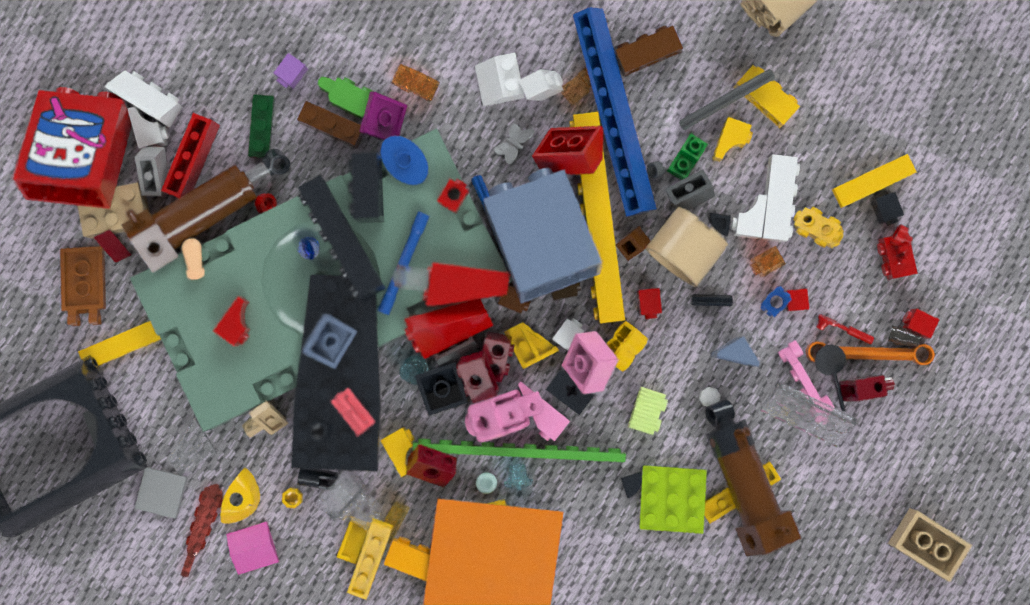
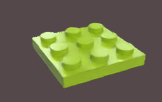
M643 465L640 529L704 534L707 469Z

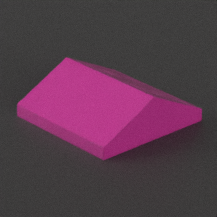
M267 521L226 534L230 557L238 575L279 562Z

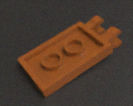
M101 246L60 249L61 311L68 312L67 324L81 326L79 314L89 313V324L101 325L100 310L106 309L104 249Z

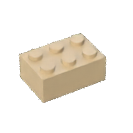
M137 182L117 186L110 209L78 206L83 236L92 239L109 229L113 234L125 232L121 224L129 220L126 215L127 210L134 209L137 215L146 209L149 211L147 196H141L140 184Z
M909 508L888 542L890 546L949 582L972 547L968 542L919 511Z

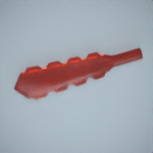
M217 483L205 487L204 491L200 493L198 499L200 505L196 507L194 513L196 519L190 526L192 533L186 540L187 557L180 574L183 577L189 576L196 555L205 548L207 543L205 538L212 531L211 523L216 521L218 516L216 511L222 506L224 493Z

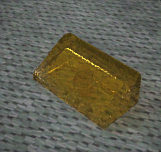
M398 500L394 502L384 520L385 523L393 525L387 544H391L410 509L409 506Z

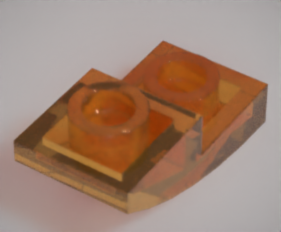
M402 64L398 66L391 81L393 85L407 93L412 92L428 102L432 101L440 84L435 79Z

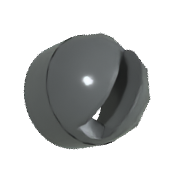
M659 161L649 163L647 165L648 175L652 179L661 177L665 173L663 163Z

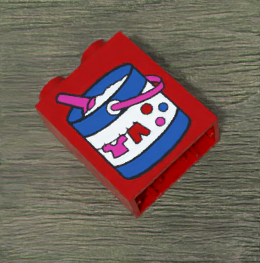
M59 87L55 92L38 90L12 178L25 200L105 209L111 208L132 127L124 100L111 92H99L97 96L80 95L77 91L67 87Z

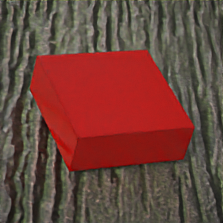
M808 289L785 291L792 298L787 304V311L809 310Z

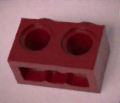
M487 331L483 351H485L490 365L496 364L500 367L499 369H492L496 381L502 383L503 376H508L510 364L507 363L508 356L512 357L515 345L511 344L512 336ZM501 345L504 349L497 350L494 346Z

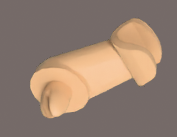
M194 238L186 239L182 244V252L188 269L186 270L187 277L195 280L200 279L205 274L204 267H202L201 244Z

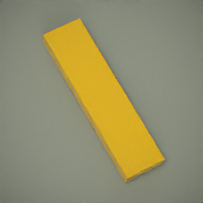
M148 321L82 349L78 353L81 359L91 355L100 366L161 340V338L157 336L151 321Z
M770 461L763 465L771 486L781 480ZM728 487L705 501L704 516L709 524L736 508Z
M373 518L347 593L367 600L393 525Z

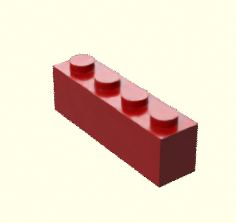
M196 113L192 114L161 189L162 192L180 198L195 188L220 125Z

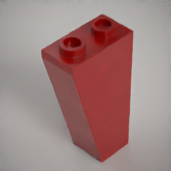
M432 262V267L427 268L426 279L430 280L429 288L424 290L423 301H427V306L433 307L507 296L510 273Z
M481 299L404 319L407 325L404 331L409 341L414 340L411 343L416 353L421 352L424 359L494 326Z

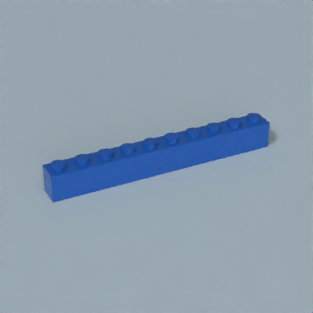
M588 7L573 14L575 26L626 217L641 215L656 210V204L603 8Z

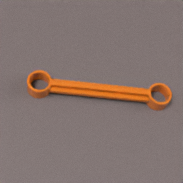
M812 342L807 346L806 356L811 362H815L810 353L811 347L816 344L823 347L826 345L825 343ZM919 344L913 348L839 346L844 351L846 359L913 361L917 365H928L934 360L935 356L932 347L926 344ZM920 347L926 348L929 352L928 359L925 362H920L916 358V351Z

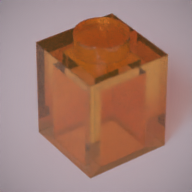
M776 246L750 259L752 262L750 267L755 275L759 274L760 278L786 264Z

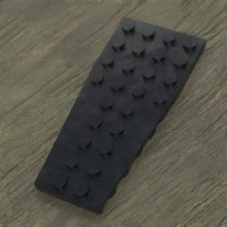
M312 274L310 276L294 398L291 468L378 472L381 393L378 357L377 295L375 294L365 301L359 296L355 298L349 288L352 285L349 278L345 279L340 275ZM324 313L331 315L357 331L335 369L302 352ZM347 388L351 390L375 421L360 435L355 433L331 402ZM322 421L328 424L330 433L326 440L316 443L309 439L307 430L311 423Z

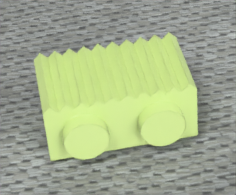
M640 387L627 427L651 435L654 434V431L658 432L662 421L658 419L661 411H665L668 400L665 399L666 395Z

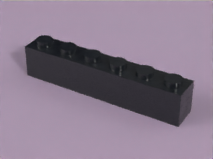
M318 175L299 186L298 189L301 194L298 197L304 207L308 205L311 212L308 215L314 225L319 224L321 230L318 232L324 243L329 242L331 246L329 252L334 261L339 260L342 265L339 270L345 279L349 278L352 285L349 288L355 298L359 296L365 301L384 290L386 287L323 177Z

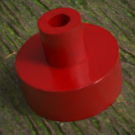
M261 193L257 196L254 205L256 210L262 214L276 207L277 202L272 194Z
M900 224L894 231L890 243L897 247L902 242L910 245L913 237L907 235L909 228Z

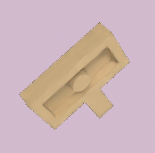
M266 401L249 412L252 419L247 420L242 427L246 435L251 438L263 429L272 435L289 423L276 408Z

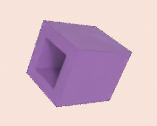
M288 53L274 71L275 76L278 78L276 81L284 88L290 86L294 89L308 68Z

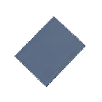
M324 313L302 352L335 369L357 331L331 315Z
M744 336L736 337L711 353V357L751 367H759L760 364Z

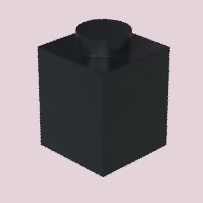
M896 192L870 201L879 224L886 222L887 226L899 222L898 217L904 215Z

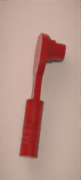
M822 314L818 315L819 320L816 327L822 331L828 325H832L847 331V334L868 344H872L874 340L873 336L854 327H846Z

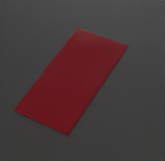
M110 229L93 237L115 263L131 256Z

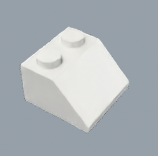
M515 53L496 56L475 65L483 107L524 98L523 88L519 81L521 77Z

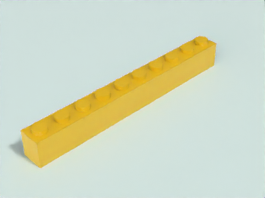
M598 112L575 114L572 118L573 121H569V127L600 126ZM603 152V160L595 173L580 174L581 183H577L578 195L583 197L580 210L583 216H585L587 227L602 261L600 275L592 277L594 286L590 287L591 298L596 299L597 306L593 308L594 320H598L599 324L625 321Z

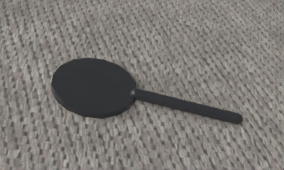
M833 344L825 345L815 355V366L822 374L833 376L842 412H845L846 409L836 374L843 369L846 356L839 346Z

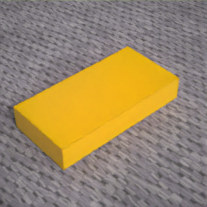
M351 517L337 558L357 564L371 523Z

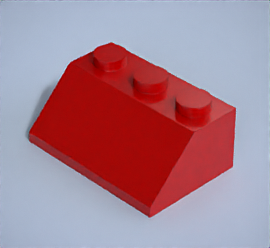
M602 126L550 128L533 153L532 158L539 170L551 168L553 174L562 170L570 175L594 174L603 160Z

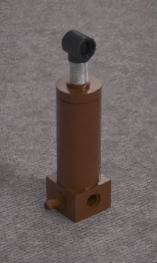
M271 149L266 152L261 163L247 172L240 171L234 164L153 215L147 209L138 215L134 209H129L126 212L129 220L121 224L147 266L154 273L179 257L175 249L181 246L186 239L194 238L255 200L257 197L253 191V186L257 182L259 183L270 175L285 174L290 168V160L279 149ZM281 158L280 162L274 165V161Z

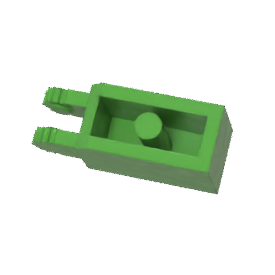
M322 76L318 79L319 87L323 92L325 91V93L329 94L328 98L333 106L363 120L369 94L372 90L364 86L360 89L354 86V81L346 77L343 80L337 77L336 81Z

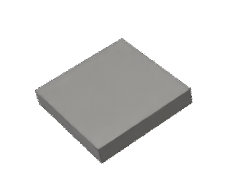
M150 467L145 468L134 509L176 519L188 477Z

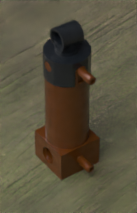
M727 399L707 406L705 408L706 418L716 428L714 431L707 433L706 437L714 457L718 461L743 524L735 528L746 557L767 555L802 539L791 510L781 511L754 445L755 442L746 419L738 422L733 421L735 411Z

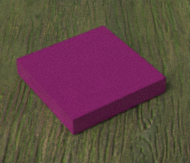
M370 91L359 132L382 141L391 136H399L407 104Z

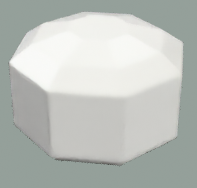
M707 387L700 392L699 400L703 406L707 407L719 402L721 395L717 389Z

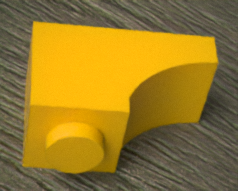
M727 117L712 160L720 162L728 150L734 147L742 148L746 143L749 144L753 132L750 131L752 125Z
M405 427L380 440L401 477L406 475L408 451L413 446L412 441L415 440L411 430H406Z

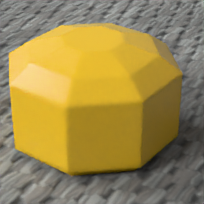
M290 487L282 493V502L287 508H296L303 502V493L299 488Z

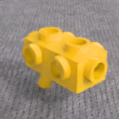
M805 207L803 211L799 210L795 214L793 221L795 222L796 232L804 238L809 236L815 239L814 242L823 248L828 246L833 249V247L840 244L844 231L838 219L832 216L829 219L822 216L823 213L815 207L811 209Z

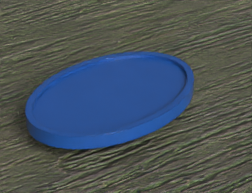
M391 136L384 140L381 146V158L389 173L398 181L407 185L423 183L428 176V164L420 148L409 139L401 136Z

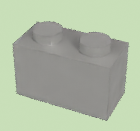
M144 147L135 155L141 196H162L165 192H162L161 189L168 175L165 147Z

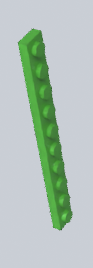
M419 438L418 442L413 443V450L418 444L448 454L608 462L626 461V454L621 452L620 448H608V452L600 451V447H587V451L579 450V446H566V450L557 449L558 445H545L544 449L536 448L537 444H524V447H515V443H503V446H494V442H482V445H473V441H461L460 444H452V440L440 439L439 443H431V439Z

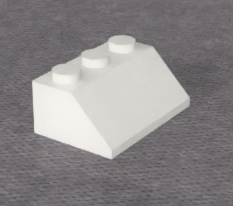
M124 70L106 84L105 87L169 128L183 108L178 103L180 99L170 93L167 96L160 92L162 88L152 82L149 85L143 82L144 77L134 71L130 74Z

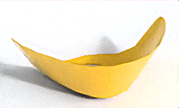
M243 468L224 495L221 507L222 523L229 524L246 519L258 507L260 502L259 486L247 468ZM233 493H240L242 495L243 502L241 505L233 506L230 503V496Z

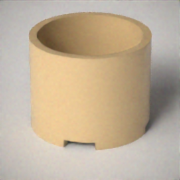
M742 0L740 5L758 27L762 25L770 30L769 34L771 36L778 37L811 8L817 0Z
M678 207L647 245L646 250L656 261L689 285L697 287L725 251L728 244L713 228H709L698 220L697 216Z

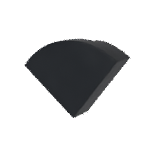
M710 212L709 219L710 223H712L711 225H713L712 227H714L713 229L716 232L718 231L720 235L728 237L731 215Z
M641 471L621 477L627 499L635 495L642 484Z

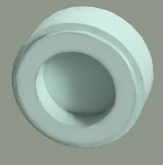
M484 472L477 477L476 487L481 493L489 494L496 489L497 479L492 473Z

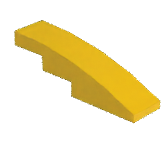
M906 154L832 189L840 208H843L915 174L917 171L909 155Z

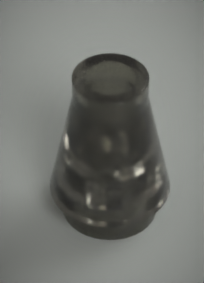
M892 325L888 341L893 342V345L918 347L921 335L903 326Z

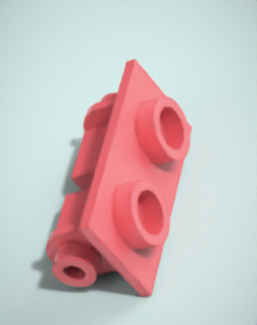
M349 388L338 394L331 401L357 435H360L375 423Z

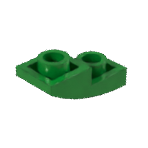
M690 133L667 169V172L679 180L687 178L708 144Z

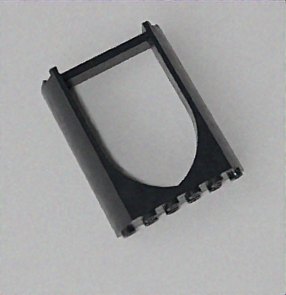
M91 355L0 403V423L36 404L48 400H63L77 404L91 412L97 420V438L92 455L83 469L70 481L14 511H11L0 489V532H2L1 534L4 537H17L148 467L146 456L142 451H139L136 445L137 439L129 431L127 419L122 413L120 414L117 408L118 402L110 394L107 388L108 382L100 375L98 371L99 365Z

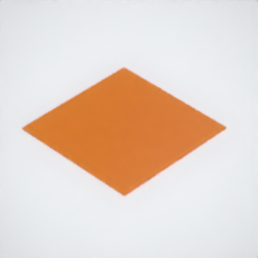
M437 498L423 605H551L564 512Z

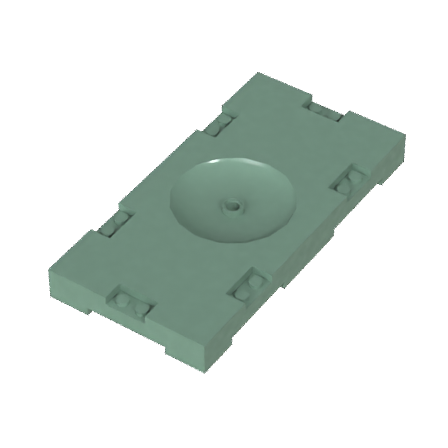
M437 128L412 140L420 148L427 160L428 176L423 183L407 185L398 181L389 173L382 161L384 222L358 223L350 216L349 203H353L352 194H349L348 182L352 181L351 172L326 182L386 287L376 294L377 309L389 286L410 235L417 212L419 211L430 216L403 277L390 314L387 315L377 311L378 348L406 334L404 329L407 328L404 319L465 303L460 302L433 307L426 305L427 301H423L425 288H429L430 280L426 279L427 268L432 267V262L507 272L469 194L457 214L437 203V199L449 179L455 181L457 178L463 181ZM455 189L451 190L448 197L451 200H456L460 197V192ZM298 196L202 244V267H204L205 274L200 279L195 280L187 277L186 270L188 269L183 252L178 254L179 257L154 273L149 268L130 278L157 336H160L177 371L176 376L203 432L213 430L255 409L258 405L266 401L269 402L296 388L310 276L312 274L343 276L339 270L342 265L339 260L334 261L329 252V249H331L329 242L324 243L318 232L321 230L319 224L314 225L308 215L311 212L308 205L304 207ZM241 296L249 301L245 310V322L251 330L248 332L250 336L245 344L235 347L214 333L213 330L235 299Z

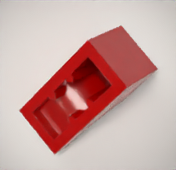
M241 296L235 299L213 330L214 333L235 347L245 344L250 336L248 332L251 330L245 322V310L249 301Z

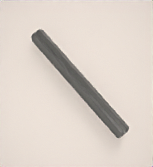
M766 70L679 121L681 128L686 130L774 80L775 76L772 70Z

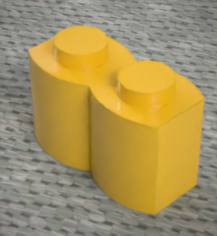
M627 321L617 328L613 338L606 343L618 358L615 367L622 372L632 364L635 355L642 351L648 341L645 335Z

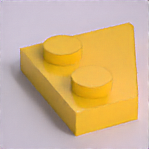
M523 322L504 331L505 335L512 336L511 344L515 345L514 353L522 369L559 351L556 346Z

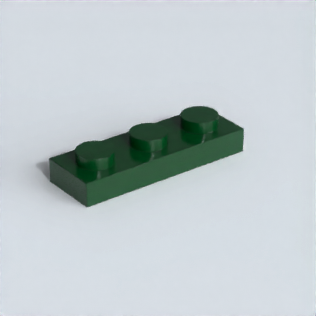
M253 94L248 157L264 158L266 152L271 150L274 96Z

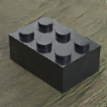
M378 152L351 153V159H348V172H351L352 181L348 182L349 194H352L353 203H349L350 216L358 223L384 222L382 158Z

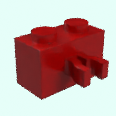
M892 236L878 239V254L882 256L884 262L881 266L884 276H887V280L918 274L911 243L907 245L902 242L897 247L890 243Z

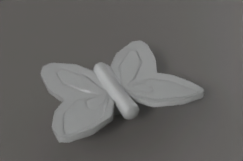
M513 124L509 132L510 138L506 139L507 142L495 147V152L499 155H505L506 163L511 165L517 157L518 150L523 149L521 144L526 143L533 136L535 130L526 129L522 131L519 126Z

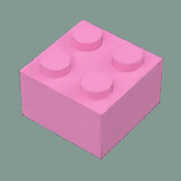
M596 331L576 333L562 367L583 394L604 391L618 358Z

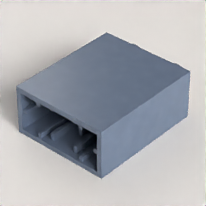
M551 168L540 169L528 177L529 183L513 188L510 182L496 185L488 191L490 197L484 199L485 214L508 273H510V278L520 303L600 275L601 258L564 170L553 174Z

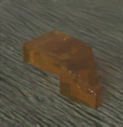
M587 67L562 86L564 91L561 93L572 106L585 97L592 87Z

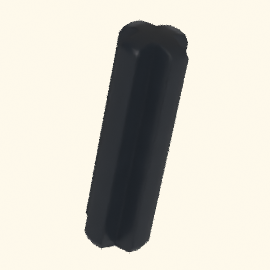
M693 294L691 304L693 306L730 307L733 304L732 295Z

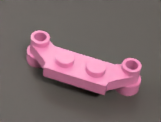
M796 340L788 344V347L780 350L778 354L783 363L788 361L792 370L789 372L794 381H799L803 388L800 391L805 400L810 399L812 406L809 409L813 416L817 418L824 413L828 414L834 411L835 408L827 395L820 398L802 364L797 359L804 355Z

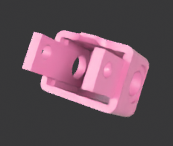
M516 389L470 405L465 416V425L468 432L472 436H476L479 442H485L529 426V417L543 413L545 409L539 391L521 396L520 391ZM532 403L536 405V409L532 407Z

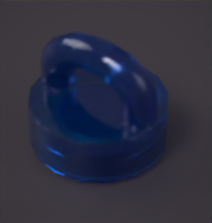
M313 237L303 238L298 245V252L305 259L313 260L320 251V244Z

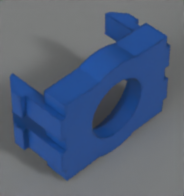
M777 286L760 304L762 305L760 308L763 311H768L766 314L769 317H776L792 300L791 295L788 292L785 293L781 286ZM773 296H780L783 303L781 307L774 308L771 305L770 301Z

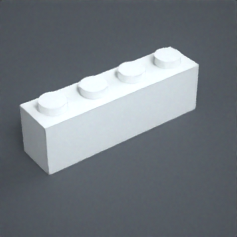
M772 154L768 159L765 186L767 201L762 237L759 240L784 243L792 237L793 226L790 225L791 217H794L795 205H792L798 189V185L795 184V177L799 175L800 164L797 163L798 157Z

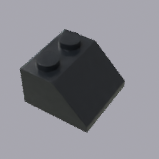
M456 362L415 375L428 416L470 402L466 396L462 378L458 376Z

